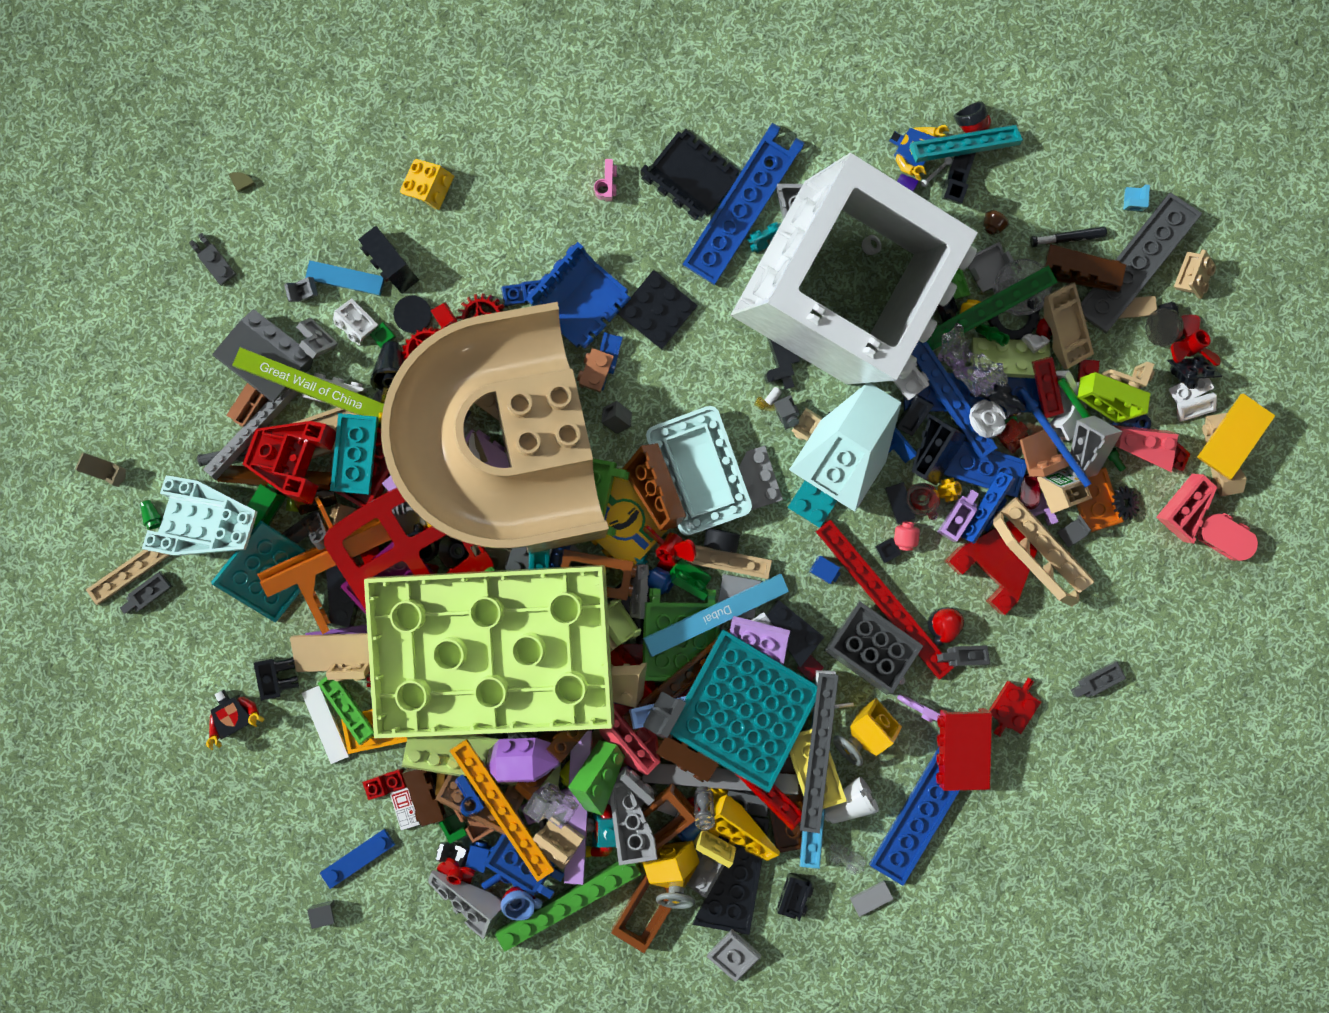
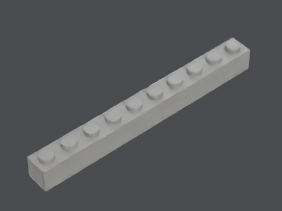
M288 389L274 403L268 400L203 470L213 479L217 480L250 445L255 430L267 427L299 392Z

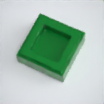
M384 322L369 334L380 348H382L385 342L396 338L395 334Z

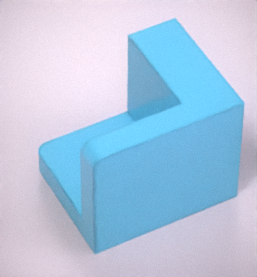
M1144 185L1142 188L1126 187L1123 210L1144 211L1147 209L1150 185Z

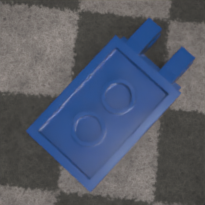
M502 834L483 865L534 896V894L537 895L539 892L550 899L554 890L544 885L549 875L537 882L508 837ZM549 860L554 868V871L549 875L561 882L564 873L555 868V864Z

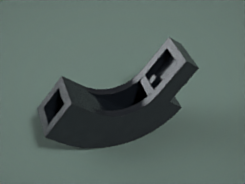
M976 153L953 157L944 182L941 199L959 205L963 203L969 184H966Z

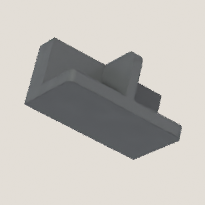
M661 692L643 727L661 738H668L686 702L681 699H674L668 694Z
M728 790V796L742 805L748 814L763 817L768 815L769 807L754 792Z

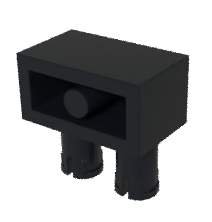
M273 657L253 661L261 701L281 697L280 693L284 690L299 688V683L296 682L298 681L297 675L280 680L276 676L278 672L296 669L293 657L277 661Z

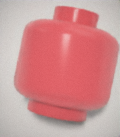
M904 521L902 525L896 526L894 542L898 549L912 551L913 548L917 547L920 529L914 526L913 522Z

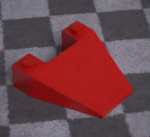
M314 421L258 428L255 430L242 465L293 500L312 505L318 486L304 477L316 447L332 450L336 440V430L327 424Z
M1010 520L1005 522L1019 543L1026 538ZM996 528L980 535L974 544L967 542L957 547L945 560L958 575H963L976 563L1000 587L986 602L1001 615H1006L1019 601L1030 569L1005 544ZM1030 542V555L1035 558L1037 549Z

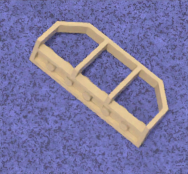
M1017 497L994 514L993 524L1005 544L1059 601L1071 607L1080 601L1079 593L1094 583V579ZM1004 515L1026 537L1020 543L1014 538L1004 522ZM1030 542L1049 561L1043 568L1030 555ZM1053 567L1074 588L1072 592L1066 593L1054 580Z

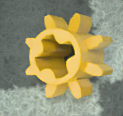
M954 478L941 480L942 484L938 485L940 498H945V502L958 500V495L962 493L961 484L958 481H954Z

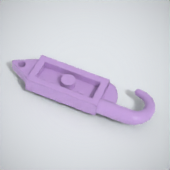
M904 695L897 696L900 702L922 713L921 717L931 723L933 720L937 721L939 713Z

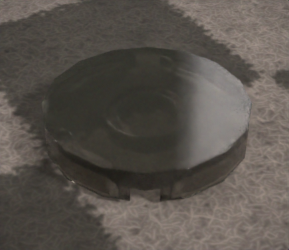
M1161 308L1152 312L1145 325L1149 341L1160 347L1171 346L1180 339L1184 329L1181 316L1174 309Z

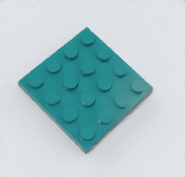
M260 520L251 532L246 550L235 551L211 583L276 623L301 590L298 584H295L267 597L257 574L307 550Z

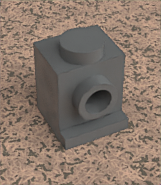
M791 395L773 402L776 414L785 430L799 424L797 416L800 413L797 406L794 405Z

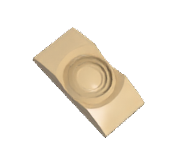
M1075 282L1070 283L1045 296L1044 319L1053 334L1052 349L1063 368L1069 369L1094 355Z

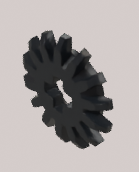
M1121 486L1119 487L1120 491L1117 489L1114 491L1117 495H1112V498L1115 499L1112 502V505L1116 508L1114 512H1119V518L1124 515L1123 520H1127L1128 517L1129 520H1132L1133 516H1137L1136 511L1140 510L1135 505L1140 504V501H1135L1138 495L1135 494L1133 496V489L1129 491L1128 486H1125V489ZM1128 499L1129 506L1125 507L1124 500Z

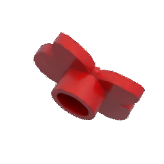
M447 858L446 862H442L437 866V871L446 874L447 881L453 885H459L462 881L471 884L476 872L468 867H459V864L451 858Z

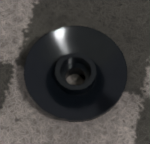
M448 535L439 544V558L449 569L451 567L455 568L469 556L462 541ZM458 547L462 549V553L460 555L456 554L455 552L456 548Z

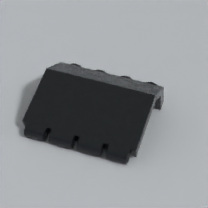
M685 129L682 133L677 132L652 165L648 167L645 164L640 170L641 179L648 185L653 184L657 188V192L663 197L668 196L672 199V203L677 208L685 209L691 219L702 222L712 213L730 190L740 170L730 162L724 167L725 158L716 151L709 155L711 147L700 139L693 143L696 136L688 129Z

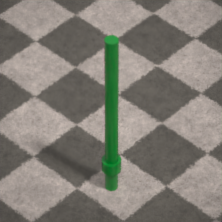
M1061 378L1058 384L1081 417H1090V414L1079 398H1077V395L1066 379ZM1113 448L1107 458L1109 461H1113L1120 472L1124 471L1126 466L1119 458L1120 454L1116 448Z

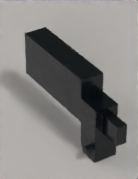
M767 338L777 368L771 369L765 374L766 384L782 380L785 390L795 387L791 377L794 375L792 364L800 361L799 356Z

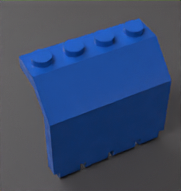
M577 242L569 247L562 260L559 259L554 264V269L542 277L541 283L536 288L530 290L526 300L531 306L558 302L561 334L577 348L581 346L586 349L594 340L590 334L593 333L597 337L607 326L602 320L605 319L610 322L619 312L615 306L618 305L623 308L631 298L627 295L628 290L598 265L586 252L584 246Z

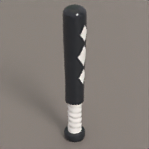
M1101 226L1056 233L1053 236H1031L1030 243L1031 247H1037L1039 244H1057L1105 238L1107 236V228Z

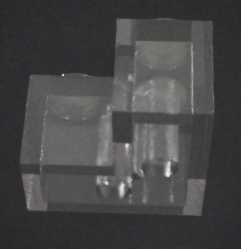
M547 782L533 793L523 812L538 823L547 818L562 829L568 824L579 804L575 802L573 797L562 793L558 786Z

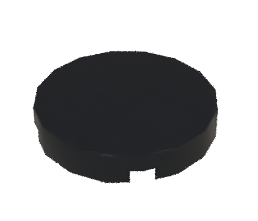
M405 296L395 305L393 312L394 321L404 332L416 334L417 330L422 331L424 327L427 328L432 320L431 307L427 301L419 296Z

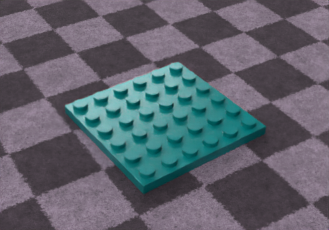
M722 630L684 700L686 704L670 735L764 791L770 792L816 702L817 685L727 631Z

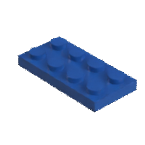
M964 441L945 471L944 476L989 490L999 472H1003L1015 478L1006 493L1007 496L1015 498L1018 497L1027 466L1025 460L995 450L980 459L969 442Z

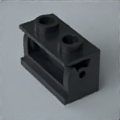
M788 873L776 908L777 913L793 919L797 917V920L800 921L801 916L804 917L808 906L805 905L807 898H811L814 887L811 880Z

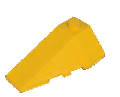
M728 795L716 799L707 810L710 814L709 820H699L697 823L701 829L717 837L722 836L728 839V843L733 846L735 844L744 846L746 852L766 861L780 855V851L742 805Z

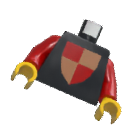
M225 690L215 694L214 696L219 705L211 709L209 739L206 742V746L213 750L214 744L220 748L222 743L218 740L219 737L224 739L249 724L257 727V720L263 722L264 718L259 715L256 703L246 697H240V695L230 699Z

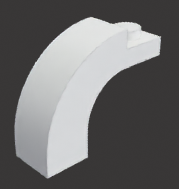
M1056 371L1057 380L1065 378L1078 396L1080 382H1075L1070 371ZM1059 385L1064 413L1057 415L1050 422V425L1061 440L1070 441L1074 437L1076 422L1078 419H1082V417ZM1080 400L1084 407L1087 408V404Z

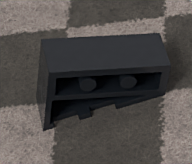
M374 226L358 239L363 245L360 247L367 257L370 255L373 258L370 260L377 270L380 268L383 271L380 273L387 283L391 281L401 294L419 281L418 277L377 226Z
M928 413V423L926 430L922 433V444L917 450L912 472L937 486L967 436Z
M779 600L766 613L773 626L791 630L787 649L797 665L801 667L824 639V636Z

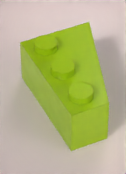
M1095 372L1080 378L1077 398L1115 423H1120L1147 414L1151 393Z

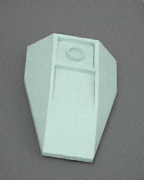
M166 475L160 494L168 497L169 501L159 531H147L142 546L143 550L173 556L246 550L258 513L257 511L199 481Z

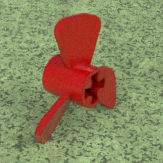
M1182 315L1177 322L1181 323V329L1186 338L1171 345L1174 362L1178 364L1186 356L1192 357L1200 352L1213 365L1219 366L1221 364L1220 357L1206 348L1210 345L1211 339L1206 331L1199 329L1200 317L1197 315Z
M648 525L644 526L643 531L660 544L656 549V555L660 559L657 567L671 571L678 562L676 556L690 562L696 558L695 545L692 540L683 541L675 533H669L663 540Z

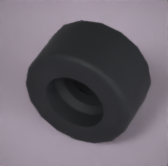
M709 528L706 530L704 547L736 553L740 535Z

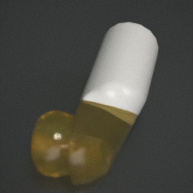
M774 387L765 400L762 397H758L754 405L759 407L758 409L764 410L771 406L773 402H776L782 393L781 390Z

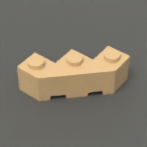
M1227 413L1206 416L1205 424L1202 426L1206 443ZM1211 468L1212 483L1217 486L1220 496L1244 493L1247 478L1240 468L1231 480H1228Z

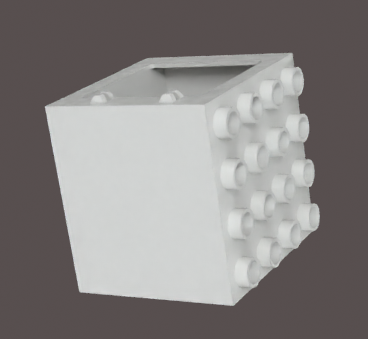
M850 152L804 181L730 316L845 384L895 381L898 377L905 379L911 373L917 361V358L911 355L918 341L926 342L936 328L937 321L931 317L938 304L945 306L952 299L957 289V285L951 282L958 268L965 270L976 255L977 249L971 244L978 232ZM841 210L914 254L870 334L799 291V286ZM814 310L815 312L822 315V317L820 318L815 314H811L810 312Z

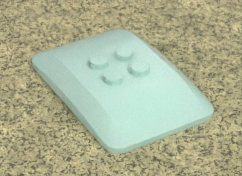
M706 406L648 429L646 433L648 444L658 443L686 514V518L678 525V529L682 534L692 535L750 513L752 503L720 413L715 407Z

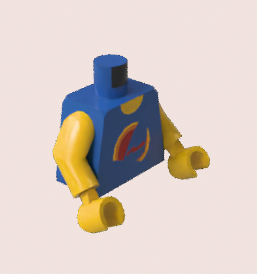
M946 125L909 128L905 137L894 131L889 142L898 146L894 156L900 170L911 176L915 175L916 180L920 181L922 179L920 173L926 174L923 167L925 161L915 162L909 148L911 142L934 139L938 136L946 137V134L942 133L945 131L949 132V128Z

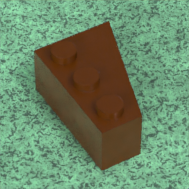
M670 734L668 738H664L656 751L665 760L677 764V767L681 770L694 774L693 777L701 782H704V780L708 782L719 765Z
M412 768L404 771L402 774L416 810V820L420 822L421 827L445 820L447 816L444 805L435 800L437 797L435 795L437 780L435 772Z

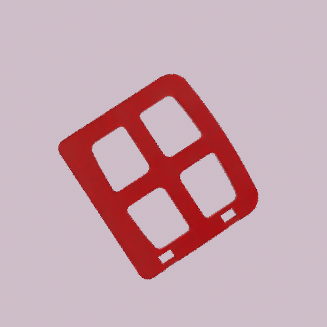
M397 487L343 518L329 528L324 536L326 550L365 610L364 579L373 577L400 561L408 565L413 575L431 574L419 556V551L446 535L431 526L415 536H407L392 512L394 507L406 502ZM377 518L390 536L394 546L366 564L357 566L344 547L343 540L366 523ZM462 542L469 556L447 573L485 571L487 568L493 567V561L484 547L478 546L481 553L475 556L471 549L473 544Z

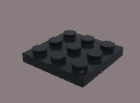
M653 269L630 297L631 299L617 314L662 350L698 305Z

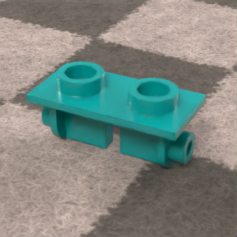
M772 223L767 226L768 229L762 232L760 230L752 232L750 237L746 238L749 243H752L750 245L751 251L759 252L768 248L767 240L770 239V242L772 241L781 223Z

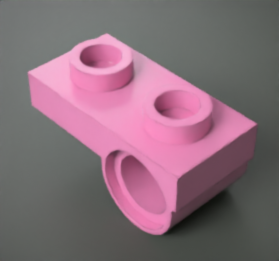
M605 159V179H599L594 184L595 195L600 200L613 201V196H616V184H613V177H617V165H613V159ZM601 186H605L608 188V191L606 193H599L598 189Z

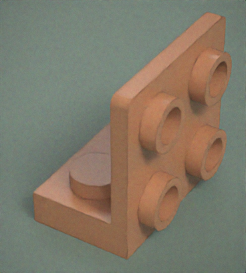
M1045 430L1020 440L1029 477H1045L1069 466L1062 454L1057 453L1055 444Z

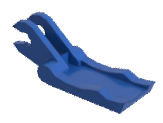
M604 332L600 351L614 356L608 372L614 374L623 337Z

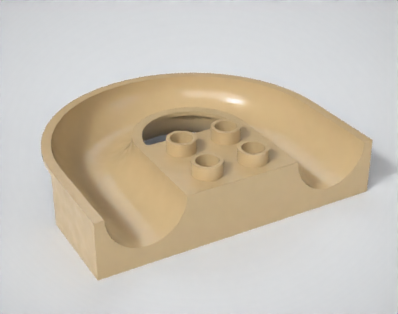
M558 302L461 320L437 331L412 351L394 376L387 392L381 420V439L387 468L394 484L409 506L423 520L444 534L465 543L489 548L527 547L528 554L606 537L609 527L603 517L597 496L592 452L573 369L569 367L564 350ZM490 393L494 394L509 468L493 467L480 461L470 451L464 438V421L469 409L477 400Z

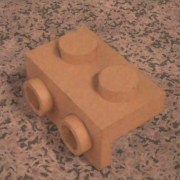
M593 348L590 353L587 352L584 359L586 364L584 371L580 370L577 377L579 387H586L601 393L614 356Z

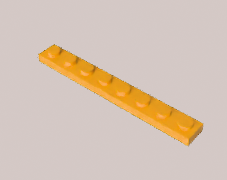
M468 739L450 749V753L536 881L538 882L554 871L553 866L533 840V836Z

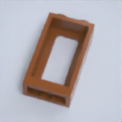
M564 549L561 567H570L571 562L576 561L621 569L623 571L621 587L618 589L607 587V597L627 600L628 596L632 597L634 585H630L631 577L635 578L637 566H633L634 561Z
M673 783L655 796L654 801L650 805L645 804L641 807L646 818L669 800L680 813L653 834L657 850L692 824L698 815L695 807Z
M646 873L611 930V934L642 953L646 952L672 909L659 905L642 935H637L626 928L627 921L650 885Z

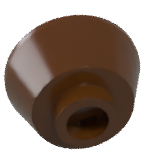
M990 210L985 213L983 226L988 234L995 235L1009 226L1008 218L1002 213Z

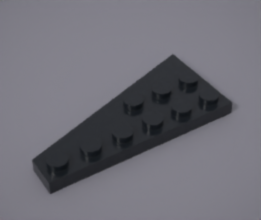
M750 815L767 836L769 818ZM735 844L736 851L733 864L730 868L723 867L710 893L696 914L692 925L724 931L733 929L736 933L750 935L763 859L746 852L744 846Z

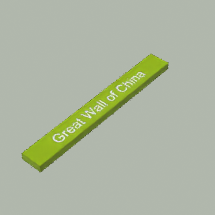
M241 347L232 364L233 367L356 415L379 417V413L383 412L384 404Z

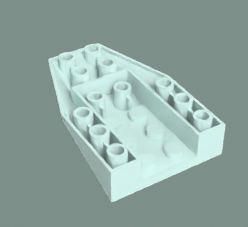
M866 383L819 422L789 470L855 512L886 463L901 402L875 385Z

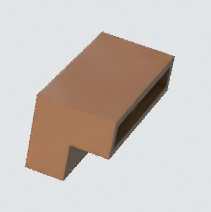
M247 383L226 416L244 427L269 399Z

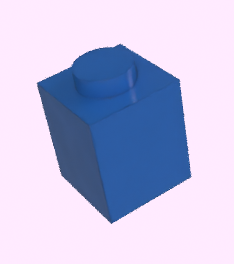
M818 556L809 572L826 583L831 584L832 581L836 582L840 576V567L824 557Z
M482 840L472 843L465 867L484 873L486 866L483 864L488 858L489 850L492 846L487 845L488 843Z

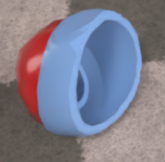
M513 886L504 894L500 907L505 916L512 920L521 921L531 917L535 909L541 908L542 901L520 887Z

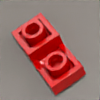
M400 768L363 781L368 800L406 788L407 785L402 774L403 769Z

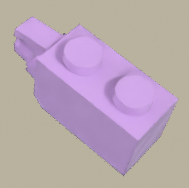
M970 490L966 497L961 496L937 532L949 540L957 542L977 511V504L974 502L979 493Z

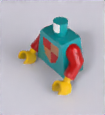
M608 804L603 816L593 813V819L595 820V830L592 832L593 847L586 846L585 858L591 856L606 857L611 854L613 847H616L612 809Z

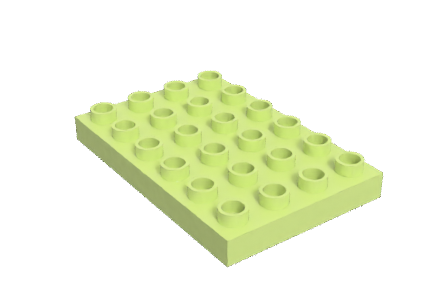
M605 565L385 576L364 579L374 738L609 729L614 726Z

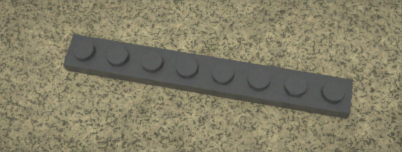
M819 673L800 831L820 834L839 675Z

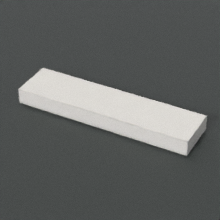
M317 686L303 692L302 696L330 763L333 764L349 757L350 754H348L346 744L321 688Z

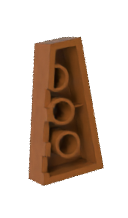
M658 443L641 445L622 469L630 472L628 480L658 529L663 531L676 528L686 518V514Z

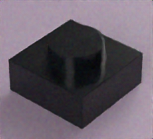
M892 537L874 546L883 563L901 555Z

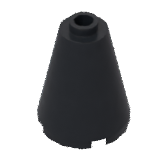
M388 341L382 345L370 378V384L373 389L376 390L377 388L385 395H387L394 376L404 362V357L401 354L402 348L399 343Z

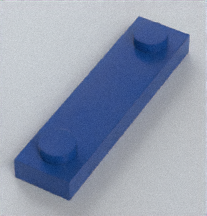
M384 828L322 870L320 875L329 889H331L393 847L395 843Z

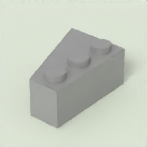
M1095 415L1077 420L1070 452L1087 477L1098 475L1123 432ZM1068 466L1067 472L1078 478L1072 468Z

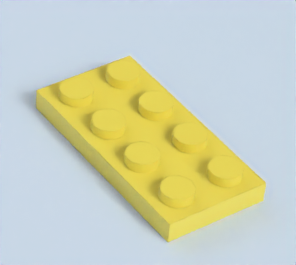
M812 729L799 733L789 753L803 796ZM830 751L823 809L847 802Z

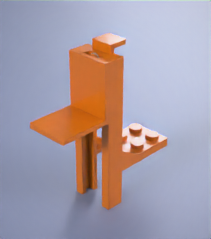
M317 496L314 499L328 528H331L333 525ZM375 518L343 540V545L351 558L391 540L380 520ZM314 547L257 574L267 597L298 584L322 634L330 631L327 626L330 624L324 608L319 609L322 605L314 591L316 574L336 566L326 548L319 550Z

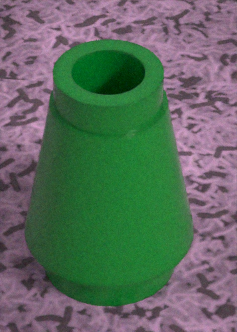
M151 500L141 502L143 525L148 530L159 528L163 518Z

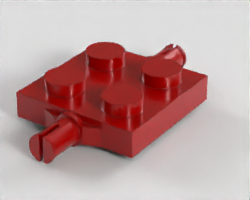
M1027 678L1022 687L1016 686L1010 681L1006 682L989 709L992 717L999 723L993 732L994 734L1001 737L1005 728L1013 729L1017 733L1022 734L1041 704V701L1033 697L1029 692L1035 683L1033 680Z

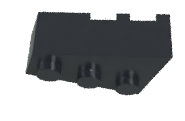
M336 565L326 570L330 623L349 628L354 626L359 606L341 588V584L346 579Z

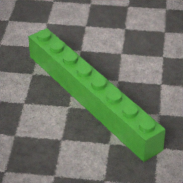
M618 861L584 879L583 885L575 884L542 903V907L535 909L532 916L528 919L521 921L512 920L499 927L495 936L505 952L640 876L641 868L638 863L619 865Z

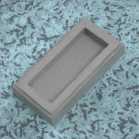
M883 880L850 897V900L860 917L893 900V897Z

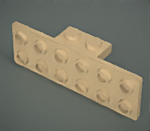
M368 633L293 635L290 637L296 672L327 671V680L342 681L353 679L359 681L365 679L370 671Z

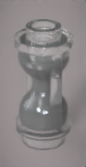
M707 786L698 787L694 793L695 826L704 831L709 830L715 825L713 792Z

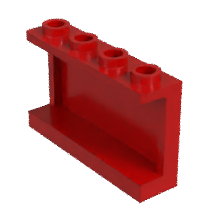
M978 708V711L947 712L946 710H940V715L937 717L938 727H940V734L937 735V744L939 746V754L936 757L937 764L939 765V772L936 774L937 784L944 791L990 790L992 713L986 708Z

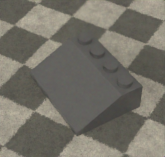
M254 309L238 322L212 354L213 357L273 403L289 388L233 367L232 364L239 348L249 350L304 373L311 369L313 359L305 353L295 340Z
M859 601L833 635L824 651L881 692L889 695L893 694L923 645Z

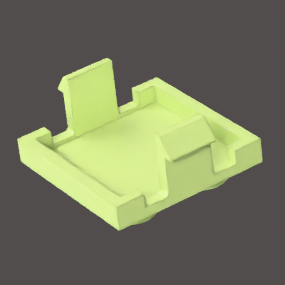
M614 599L608 605L609 634L617 646L639 636L641 633V629H638L620 602L622 601L621 599Z

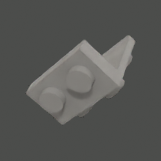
M625 766L619 772L615 784H626L633 791L640 807L644 803L650 805L654 801V790L649 784L642 782L636 772L630 771Z

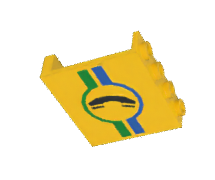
M614 477L605 521H607L608 526L617 529L615 537L606 535L605 538L592 540L591 542L595 546L599 543L604 548L602 552L607 557L613 556L617 559L634 561L635 565L638 563L635 558L640 560L656 543L654 539L643 531L644 526L648 525L660 537L667 530L660 531L629 480Z

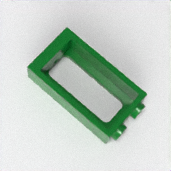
M269 483L267 486L260 484L247 507L258 512L253 529L260 520L270 525L287 495Z

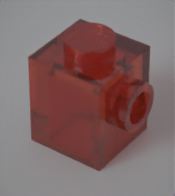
M1012 418L1006 423L1005 429L1001 434L997 435V438L1013 454L1021 447L1020 440L1029 436L1027 433L1028 428L1021 421L1018 423Z

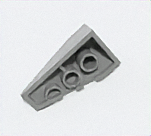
M433 870L428 883L444 900L449 899L454 907L453 911L456 914L461 912L467 918L464 923L484 939L502 914L500 907L502 900L488 891L463 881L459 885H453L447 881L446 874Z

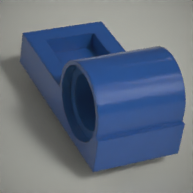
M464 775L456 778L455 783L465 797L460 805L461 813L466 817H471L483 811L485 803L479 794H475L469 779L465 778ZM472 802L475 805V810L467 811L464 804Z

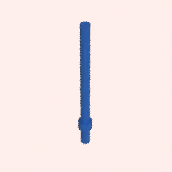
M1025 388L1020 390L1018 393L1027 404L1026 408L1037 418L1083 486L1086 488L1092 484L1038 408L1040 405L1037 401L1031 398Z

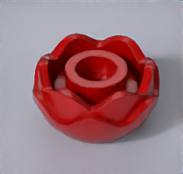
M1043 318L1037 325L1036 333L1038 336H1045L1050 340L1052 335L1051 328Z

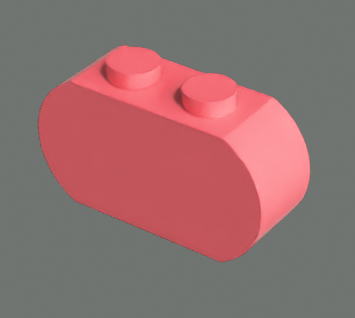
M1225 513L1203 517V524L1196 533L1200 542L1232 561L1247 560L1255 554L1258 541L1256 535L1249 531L1250 528L1242 523L1237 524L1232 521L1233 517Z

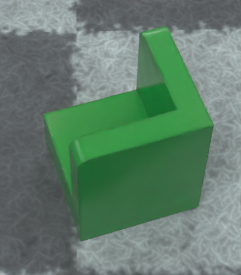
M456 813L439 822L449 844L467 835L465 831L467 826L464 821L460 822Z

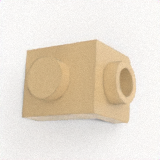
M806 408L799 418V424L793 427L792 432L798 439L808 441L822 417Z

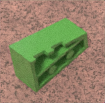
M599 740L568 786L586 811L602 816L604 814L625 758L616 744Z

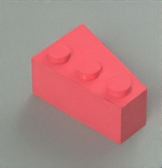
M1114 425V427L1123 431L1115 444L1116 447L1172 472L1179 434L1167 430Z
M1191 474L1156 518L1180 540L1194 544L1196 533L1203 524V516L1205 511L1209 509L1217 486L1205 475Z

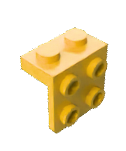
M415 159L403 182L400 193L422 200L432 208L439 210L454 179V175L440 165Z

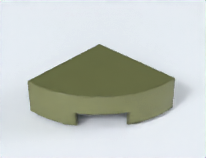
M233 172L228 174L237 192L255 185V182L244 173Z

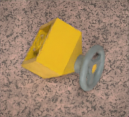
M875 698L859 710L850 726L852 736L848 740L839 735L834 736L833 743L842 756L850 763L861 766L863 758L859 751L862 748L877 756L894 744L902 726L881 702Z
M693 841L666 843L657 850L658 860L642 862L650 884L669 888L668 893H662L656 897V902L661 906L673 909L691 908L695 905V900L684 894V888L700 862Z

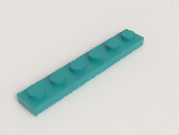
M1012 125L911 142L909 148L917 163L1021 145L1023 139L1017 126Z

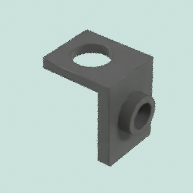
M1078 515L1075 521L1057 533L1069 548L1091 534V529L1083 518Z

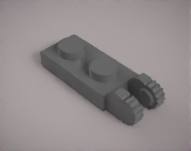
M201 233L198 236L207 246L203 251L193 240L189 244L219 285L223 286L237 274L218 249Z

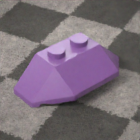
M538 738L499 739L489 749L486 768L498 783L535 782L548 774L553 768H558L560 762L546 750L551 744L550 742Z

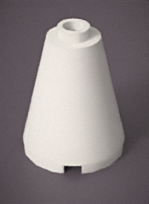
M859 777L843 789L847 802L825 808L824 818L827 822L830 821L832 824L875 814L879 811L876 800L870 794L872 791L862 777Z

